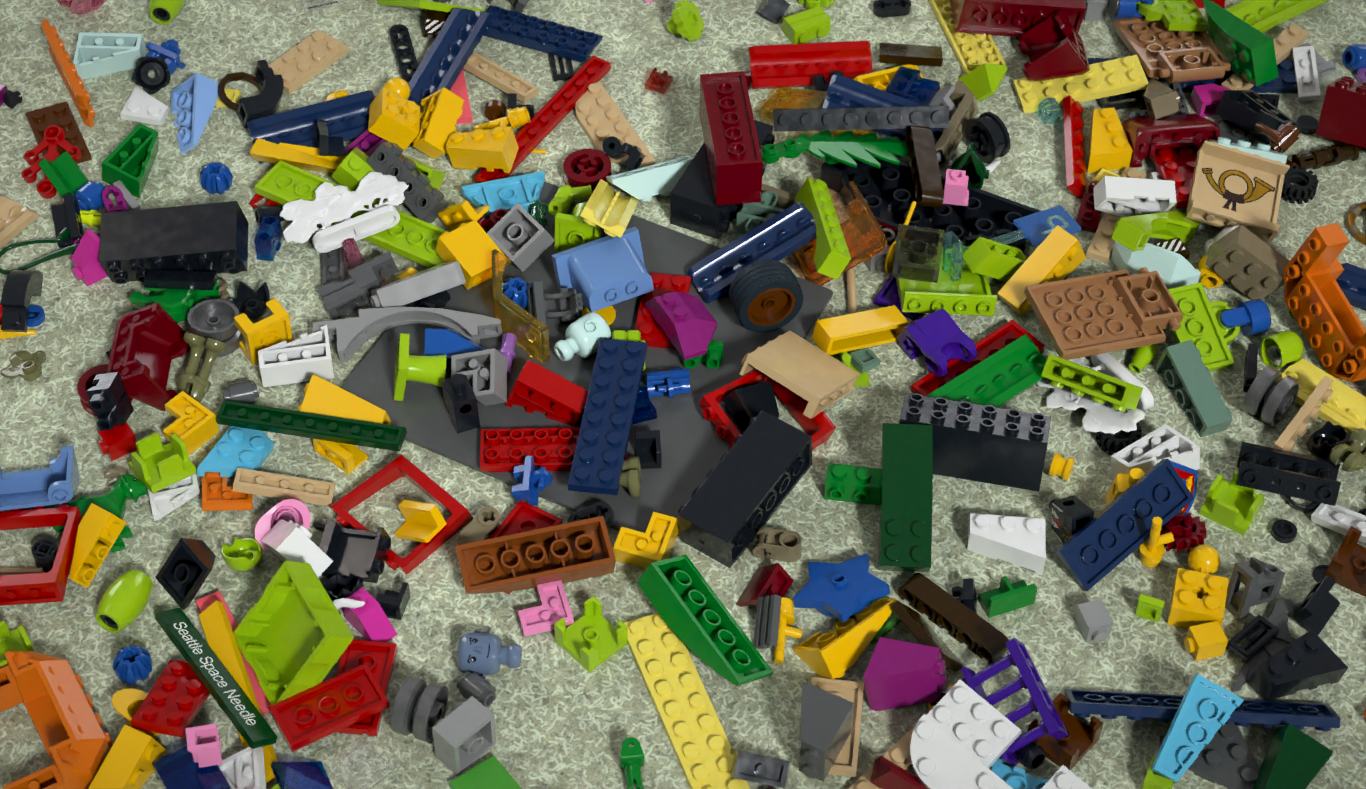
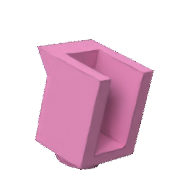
M947 169L943 204L968 206L969 190L967 187L969 176H965L966 171Z
M216 723L185 728L187 751L192 753L194 763L198 762L199 768L223 764L221 743Z

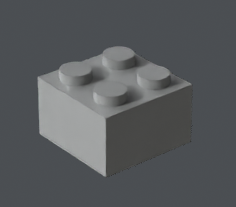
M519 203L487 232L498 248L522 272L555 241Z
M473 696L465 702H460L453 712L445 718L439 719L432 728L435 757L457 776L497 743L494 714Z

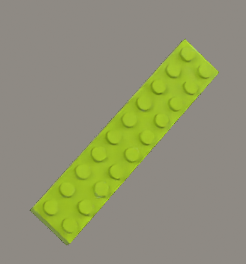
M280 160L254 188L255 193L285 205L288 202L299 199L314 201L316 199L315 191L324 182L332 183L334 186H338V184ZM374 200L372 202V208H375L374 205L376 204L379 205V202ZM364 205V208L369 209V205ZM398 210L400 221L396 226L363 238V240L431 268L444 263L435 249L439 236L449 231ZM356 211L351 215V219L369 211ZM333 222V223H331V226L336 225V224L341 223V222Z

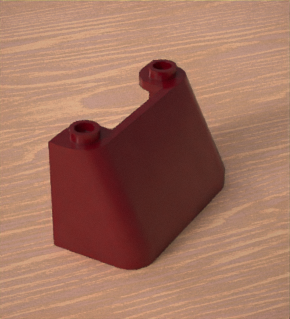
M1061 9L1018 36L1020 51L1023 55L1027 54L1030 59V63L1026 62L1024 64L1025 69H1023V73L1028 80L1032 79L1034 82L1058 79L1083 75L1090 71L1084 43Z
M1198 114L1170 115L1156 120L1152 117L1133 118L1121 123L1132 148L1131 168L1142 167V160L1145 157H1154L1155 148L1194 145V151L1197 154L1205 140H1217L1220 137V130L1217 124Z
M158 303L125 314L116 325L106 373L119 372L126 389L125 392H127L129 397L160 411H166L164 404L178 395L175 390L166 391L171 360L182 357L187 352L189 344L183 339L185 331Z

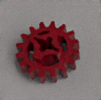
M1180 511L1161 527L1160 535L1171 532L1174 536V542L1164 544L1166 551L1169 552L1171 549H1175L1176 553H1179L1180 550L1184 549L1188 553L1191 547L1195 548L1199 544L1204 545L1207 528H1205V522H1200L1199 516L1192 518V513L1189 512L1186 515H1182V511Z

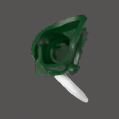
M970 142L965 153L957 157L954 162L949 160L944 166L947 169L966 171L965 176H969L968 185L981 189L984 179L989 178V173L995 170L1000 161L995 160L988 166H985L982 159L975 153L976 147L974 142Z

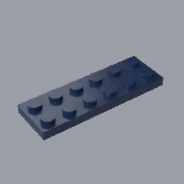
M1162 459L1056 550V553L1083 591H1088L1149 539L1154 517H1160L1163 520L1162 526H1164L1195 498L1170 461Z

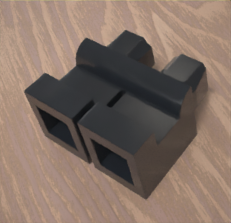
M119 372L96 374L93 379L95 386L87 390L90 398L88 403L91 410L95 411L98 417L97 425L99 430H112L114 426L124 425L134 409L127 392H125L126 389Z

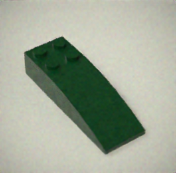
M883 423L878 570L929 573L931 569L933 499L932 425Z

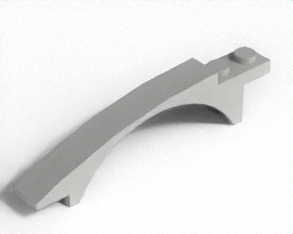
M399 306L359 309V317L322 320L312 323L313 333L320 331V327L327 325L329 341H337V352L341 363L348 362L354 353L373 336L400 325L415 323L438 325L447 329H453L480 346V339L503 335L501 319L443 308Z

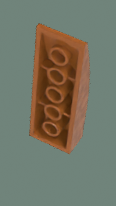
M604 516L455 546L466 594L537 588L536 585L561 580L562 584L614 573L616 563Z

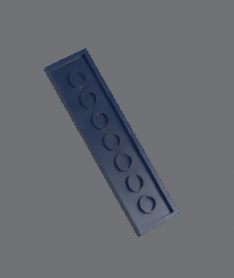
M600 338L569 476L568 491L618 495L647 354V342Z

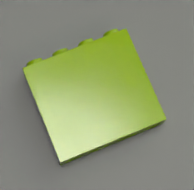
M896 245L893 265L902 312L934 313L936 310L945 309L948 314L994 316L997 295L991 294L989 281L986 276L978 273L973 274L967 269V263L962 255L968 248Z

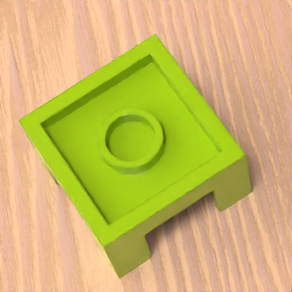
M594 596L584 602V615L567 628L564 618L554 624L555 641L588 672L628 644V627L621 620L617 621V629L602 616L601 602Z

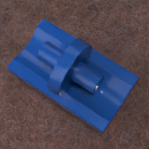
M170 39L166 43L162 42L161 46L152 42L147 43L146 48L149 51L147 57L164 59L170 75L177 68L183 69L186 66L185 63L180 61L181 49L178 48L176 40Z
M678 367L670 371L660 372L659 370H651L649 373H646L648 397L668 395L669 399L674 398V394L690 393L689 369Z
M533 456L525 457L524 465L514 467V478L517 483L522 482V484L513 485L511 493L516 501L527 500L529 504L534 506L538 505L539 490L542 491L545 487L550 486L553 477L550 472L546 471L545 467L539 468L533 464Z

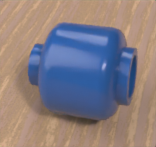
M1352 44L1343 52L1342 61L1348 70L1358 71L1359 69L1366 68V44Z
M88 181L75 192L74 196L78 200L80 210L90 211L92 209L98 212L104 206L102 192L105 186L98 181Z

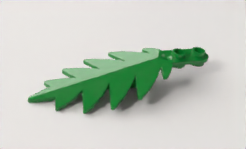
M828 130L816 133L811 137H808L807 134H801L798 139H788L777 144H766L760 149L762 161L765 163H775L781 157L796 158L802 152H809L820 159H824L828 164L841 162L857 167V163L853 160L857 159L871 166L881 168V164L874 157L896 165H900V161L893 154L908 157L906 141L900 140L899 137H887L878 140L876 133H868L855 139L853 131L840 133L833 138Z

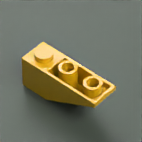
M91 503L78 525L69 579L87 588L127 522Z

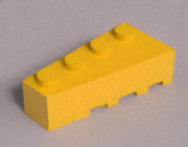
M1057 225L997 293L1001 301L1021 316L1030 312L1033 308L1024 293L1026 286L1065 279L1086 259L1079 240Z

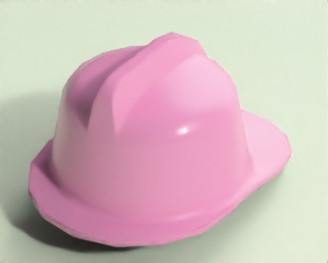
M285 499L277 503L258 520L254 530L255 539L263 549L270 551L260 540L280 519L287 522L292 520L306 529L309 528L311 521L310 511L304 503L296 499Z

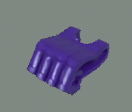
M945 309L936 310L934 313H929L923 318L915 320L911 325L904 327L903 331L897 335V340L903 352L911 360L919 357V354L926 357V368L937 377L949 373L947 370V360L961 359L969 362L977 357V349L973 340L961 331Z

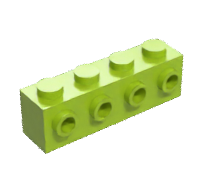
M1049 354L1041 374L1042 377L1050 379V384L1062 389L1064 385L1069 386L1072 393L1084 396L1085 393L1092 395L1091 400L1104 404L1105 401L1113 403L1112 408L1125 412L1126 408L1135 411L1143 391L1142 387Z

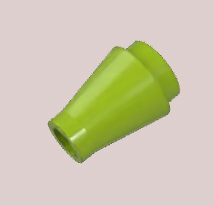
M1153 344L1135 348L1131 362L1128 365L1129 370L1140 374L1157 356V345Z

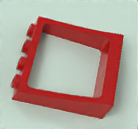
M757 369L704 395L699 403L705 420L712 421L716 427L718 437L721 439L725 438L730 444V449L734 446L737 436L741 433L718 403L723 401V398L735 389L771 381L775 393L807 434L812 436V450L828 441L836 428L824 411L812 419L803 415L808 401Z
M400 455L330 506V508L337 515L335 517L337 522L344 528L349 525L356 530L369 531L348 512L390 483L405 477L448 512L451 516L446 520L447 524L428 543L422 542L408 556L401 558L391 549L386 552L384 562L394 571L399 568L407 575L471 522L473 517L468 509L403 455Z
M61 504L57 508L46 509L38 506L33 510L12 509L8 512H0V530L65 526L51 571L0 576V606L62 602L64 600L78 525L82 520L78 506L70 507Z

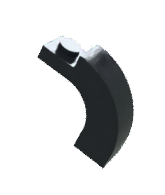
M266 59L257 61L254 73L262 93L252 97L240 98L237 113L244 128H248L247 122L274 115L281 102L284 89L282 75H274L273 69L268 66Z
M13 270L7 276L1 298V305L3 306L1 330L3 332L27 333L32 296L41 297L43 274L41 272Z

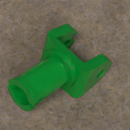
M633 737L626 738L622 743L620 769H625L626 789H633L634 784L636 789H644L641 767H644L645 758L640 742Z

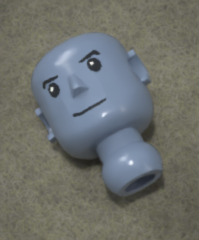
M474 630V633L463 634L460 638L457 661L458 668L463 673L471 671L486 678V675L496 674L500 670L501 665H507L510 668L521 666L522 647L518 644L502 646L501 638L495 634H490V631L480 632Z

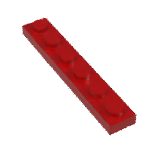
M1069 95L1063 99L1066 186L1078 199H1082L1087 186L1084 160L1086 153L1083 135L1084 122L1082 120L1083 107L1080 102L1075 101Z

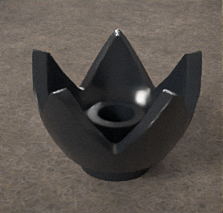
M146 56L139 58L132 75V81L141 86L150 95L158 92L170 83L167 63L159 57ZM150 70L156 71L157 75L155 78L149 76Z
M240 281L236 299L233 297L229 298L230 302L239 310V315L245 313L249 319H257L267 312L266 302L270 301V293L266 282L254 291L246 283Z

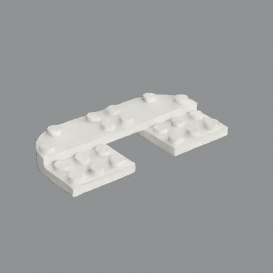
M959 680L927 715H922L913 730L910 753L914 773L920 784L928 789H1013L989 768L1019 737L1021 729L962 680ZM1062 765L1041 789L1092 788Z

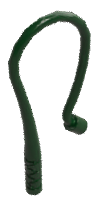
M64 228L57 238L32 239L10 244L0 251V258L13 248L39 243H57L61 240H66L70 236V231ZM79 243L45 255L13 270H26L43 262L74 254ZM0 268V273L9 275L13 270H3Z

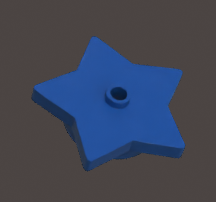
M868 554L860 555L839 564L808 562L810 581L793 597V603L795 608H815L825 616L836 617L840 621L845 622L851 615L865 609L871 600L889 595L890 588L889 584L870 573Z

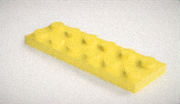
M1132 55L1089 64L1090 71L1083 75L1034 82L1032 79L1022 78L1013 80V84L1023 113H1031L1062 107L1063 99L1069 95L1075 101L1081 103L1143 90L1147 88L1148 80L1138 56Z

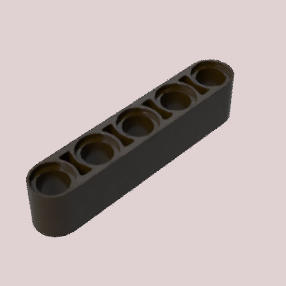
M909 125L906 130L905 140L917 206L941 208L944 200V190L932 128Z
M915 573L898 588V595L902 600L906 599L910 602L909 605L921 614H926L931 622L941 629H946L948 634L961 644L965 643L969 646L968 649L981 659L985 658L989 661L987 662L989 665L994 664L1008 651L1006 642L1009 639L1002 632L923 574Z

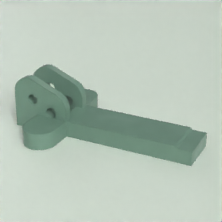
M763 192L761 194V202L743 203L741 212L737 213V231L739 234H746L785 210L777 208L778 195L775 192Z

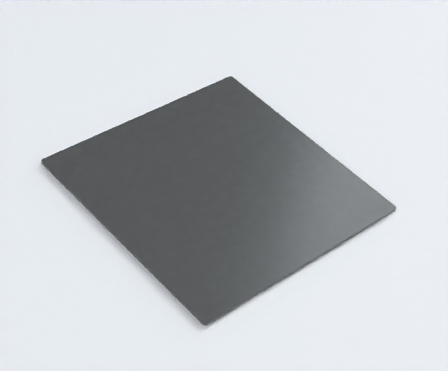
M517 173L515 176L524 175V173ZM544 181L536 209L528 213L555 240V216L549 213L548 207L560 187ZM589 199L573 201L567 214L572 215L573 209L577 204L588 202ZM484 214L483 217H485L488 222L490 217ZM632 215L626 229L636 227L639 230L645 268L648 272L688 276L687 272L691 266L721 249L635 215ZM486 225V227L484 228V231H485L486 233L488 232V230H487V225ZM601 227V238L609 236ZM554 242L524 272L508 258L502 273L468 290L463 284L446 290L450 294L451 299L443 309L501 319L503 334L512 333L516 335L517 341L514 351L516 359L512 362L510 378L507 377V399L527 360L540 364L543 368L561 375L564 379L589 391L597 352L588 358H582L575 353L571 360L562 361L554 351L556 342L566 340V329L574 321L562 322L561 318L546 319V328L540 331H530L528 305L521 311L515 310L512 312L507 308H503L498 299V288L503 281L516 277L527 281L528 284L533 281H542L543 293H559L552 260ZM796 277L803 293V305L796 317L779 329L770 332H754L745 328L737 318L730 302L729 292L707 304L691 281L689 294L697 296L717 322V328L711 341H723V363H720L718 369H709L707 363H697L695 368H685L684 363H681V355L677 349L647 346L645 371L642 373L629 436L627 459L636 456L635 431L660 430L662 464L661 468L641 469L640 498H633L628 488L620 485L618 495L568 491L571 471H548L553 477L552 484L545 487L542 491L539 490V497L574 512L596 502H606L614 511V519L607 526L619 531L622 526L645 533L653 511L675 517L678 521L677 513L679 508L683 504L688 503L695 488L704 483L708 472L712 468L715 469L722 455L726 451H730V444L725 438L721 439L718 437L716 427L712 421H707L703 417L702 408L699 406L702 397L743 377L740 375V371L743 367L741 362L748 352L755 351L757 347H762L769 340L772 341L778 335H783L788 331H792L805 339L833 297V291ZM641 295L612 305L616 310V318L609 325L611 339L614 330H625V332L635 330ZM420 299L409 303L407 307H417ZM558 300L547 301L548 312H559ZM582 310L579 311L580 317H575V321L582 317ZM406 324L388 329L340 387L385 410L391 419L390 425L406 427L407 434L404 440L512 486L522 484V482L517 483L513 472H484L480 469L481 429L581 427L584 414L583 409L575 426L548 419L546 418L547 414L535 410L533 414L525 412L526 408L513 404L512 408L505 406L506 403L485 406L477 400L480 427L457 434L443 402L442 387L406 381L403 401L393 400L395 361L400 333L410 334L409 355L424 356L425 329H447L432 324ZM502 336L480 339L481 346L486 349L495 348L500 350ZM446 358L445 379L451 378V358ZM678 367L689 369L690 393L674 394V398L669 399L668 395L648 397L646 373H649L651 370H659L660 372L670 371ZM756 368L753 369V370H751L750 372L746 373L745 375H747V374H749V373L755 371ZM724 401L719 402V406L739 432L742 433L743 431L739 429ZM464 405L460 409L462 413L467 412L466 409L464 410ZM600 509L598 516H604L605 518L606 512Z

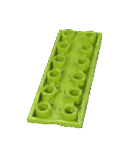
M1244 0L1225 10L1263 33L1328 0Z

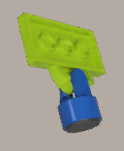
M1108 0V13L1113 19L1146 17V21L1162 20L1166 28L1172 31L1207 32L1209 27L1208 22L1193 0Z
M1201 282L1168 289L1183 314V319L1180 322L1181 327L1175 331L1170 328L1176 344L1192 340L1194 346L1200 351L1205 367L1210 372L1230 368L1234 365L1235 362L1227 345L1231 344L1237 337L1240 329L1244 336H1252L1267 332L1271 326L1270 310L1261 299L1240 302L1236 309H1231L1227 306V302H1209Z

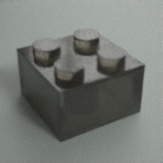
M899 224L892 277L937 283L944 230Z

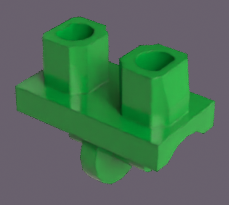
M711 341L704 355L684 360L681 356V363H684L685 368H695L697 363H707L709 369H718L720 363H723V341Z

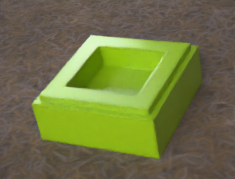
M1140 593L1134 614L1158 623L1165 601Z

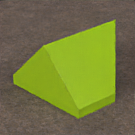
M984 63L960 77L958 81H962L977 100L983 101L995 93L1008 68L1006 65Z

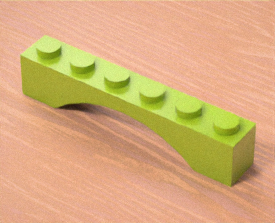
M807 177L795 196L796 203H803L815 220L817 239L813 260L817 272L838 280L851 260V256L827 184L820 179L814 180Z
M1180 210L1123 217L1115 223L1113 227L1114 233L1111 238L1133 252L1144 250L1149 238L1165 240L1180 238L1184 244L1192 241L1200 222L1185 218L1186 214Z

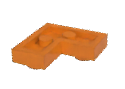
M205 472V477H202V511L253 510L252 494L233 491V486H227V477H220V473Z

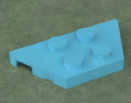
M540 171L461 186L462 195L476 207L488 205L490 209L485 214L489 217L498 209L510 211L517 203L527 212L535 211L545 181V172Z
M230 426L197 467V476L205 477V472L220 473V477H233L236 475L237 467L258 471L274 449V442L260 430Z

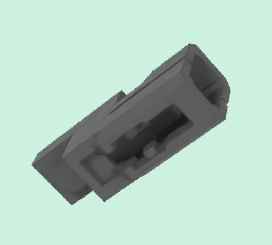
M387 252L349 270L350 278L342 282L333 281L318 288V291L334 320L368 304L370 296H372L370 290L381 287L380 280L399 271L390 252Z

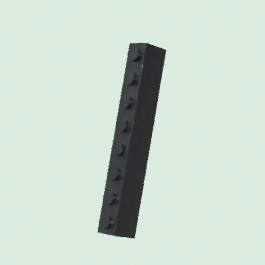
M949 106L773 109L774 132L907 129L909 125L949 128Z

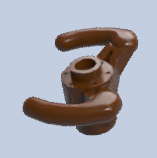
M1260 122L1254 126L1257 133L1268 137L1270 142L1268 145H1271L1270 149L1280 153H1285L1299 139L1298 136L1300 135L1299 130L1290 122L1282 124L1277 130L1269 128ZM1289 159L1286 160V164L1292 166L1293 169H1295V166H1298L1297 163Z

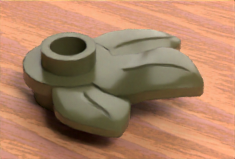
M27 351L15 352L10 357L11 365L2 369L0 373L3 377L9 379L22 377L25 381L36 380L42 374L41 364L46 360V354L43 351H37L32 355Z

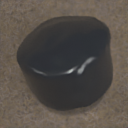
M1327 421L1322 428L1308 438L1306 445L1315 457L1330 460L1332 448L1339 444L1348 445L1349 436L1344 427L1333 425L1330 421Z

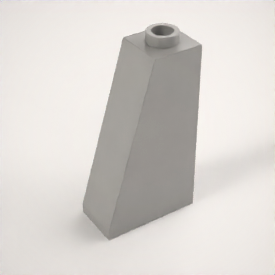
M459 261L444 262L370 290L372 293L370 300L374 308L399 307L466 283Z

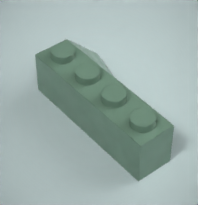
M1192 340L1166 347L1154 369L1157 374L1162 373L1166 380L1163 383L1167 389L1172 388L1174 390L1175 400L1178 405L1187 409L1185 415L1199 436L1205 437L1225 431L1232 422V415L1221 398L1220 390L1215 387L1211 379V373L1201 359L1199 349L1194 346Z

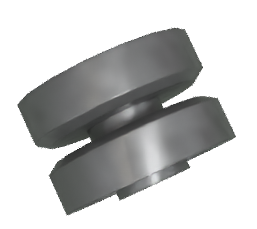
M212 299L200 302L192 307L187 315L189 331L206 339L210 338L226 343V350L217 357L231 354L239 348L238 342L242 341V334L234 322V317L239 315V310L234 304L226 300ZM206 348L204 349L202 356L206 355Z
M1268 365L1258 374L1250 386L1242 409L1254 416L1261 413V420L1274 427L1293 405L1301 383L1289 375L1282 378L1280 370Z
M412 675L407 677L402 683L393 705L391 730L405 736L413 732V736L416 739L428 743L433 740L432 728L439 719L445 717L449 697L448 688L435 682L427 686L426 681L422 678Z

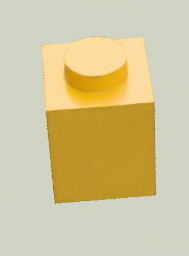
M1218 621L1190 626L1184 639L1185 649L1188 653L1192 654L1195 661L1224 655L1228 639Z

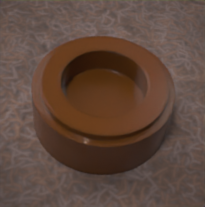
M499 100L487 102L484 108L486 118L495 120L505 117V104Z

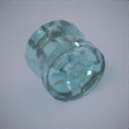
M1046 98L1038 105V112L1042 115L1046 124L1059 122L1063 118V110L1059 107L1058 101L1055 98Z

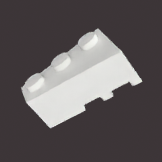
M1104 176L1093 188L1095 210L1122 218L1167 212L1177 203L1175 181Z
M327 325L320 327V331L310 335L307 333L301 334L299 339L287 343L285 340L258 351L263 387L307 382L311 380L312 375L322 379L334 378Z
M970 513L967 530V550L995 560L1001 559L1012 563L1013 566L1018 568L1021 566L1035 571L1036 574L1043 575L1046 560L1045 519Z

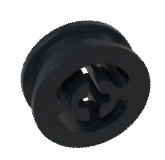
M984 112L979 118H972L967 121L965 125L967 144L969 145L970 142H974L976 147L975 153L984 163H991L997 157H1003L1008 154L1010 150V136L1006 126L996 114Z

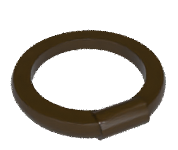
M244 72L229 73L218 84L220 100L234 111L238 110L239 105L227 97L225 86L228 83L247 81L255 85L260 93H262L256 77Z

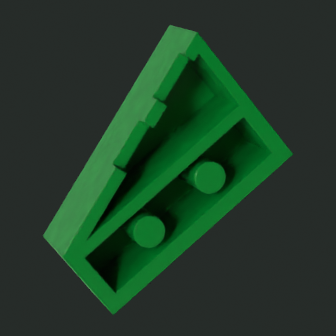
M139 123L102 162V181L113 186L112 183L120 180L132 196L140 198L159 150L158 132Z

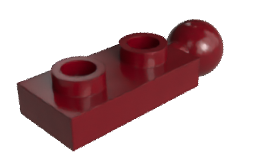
M1099 181L1091 182L1088 186V193L1084 192L1075 222V225L1080 230L1095 233L1098 228L1102 211L1095 210L1093 188Z

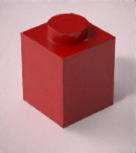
M127 422L124 425L114 426L112 430L98 431L100 439L97 442L101 454L103 456L107 454L111 461L137 450L135 434Z

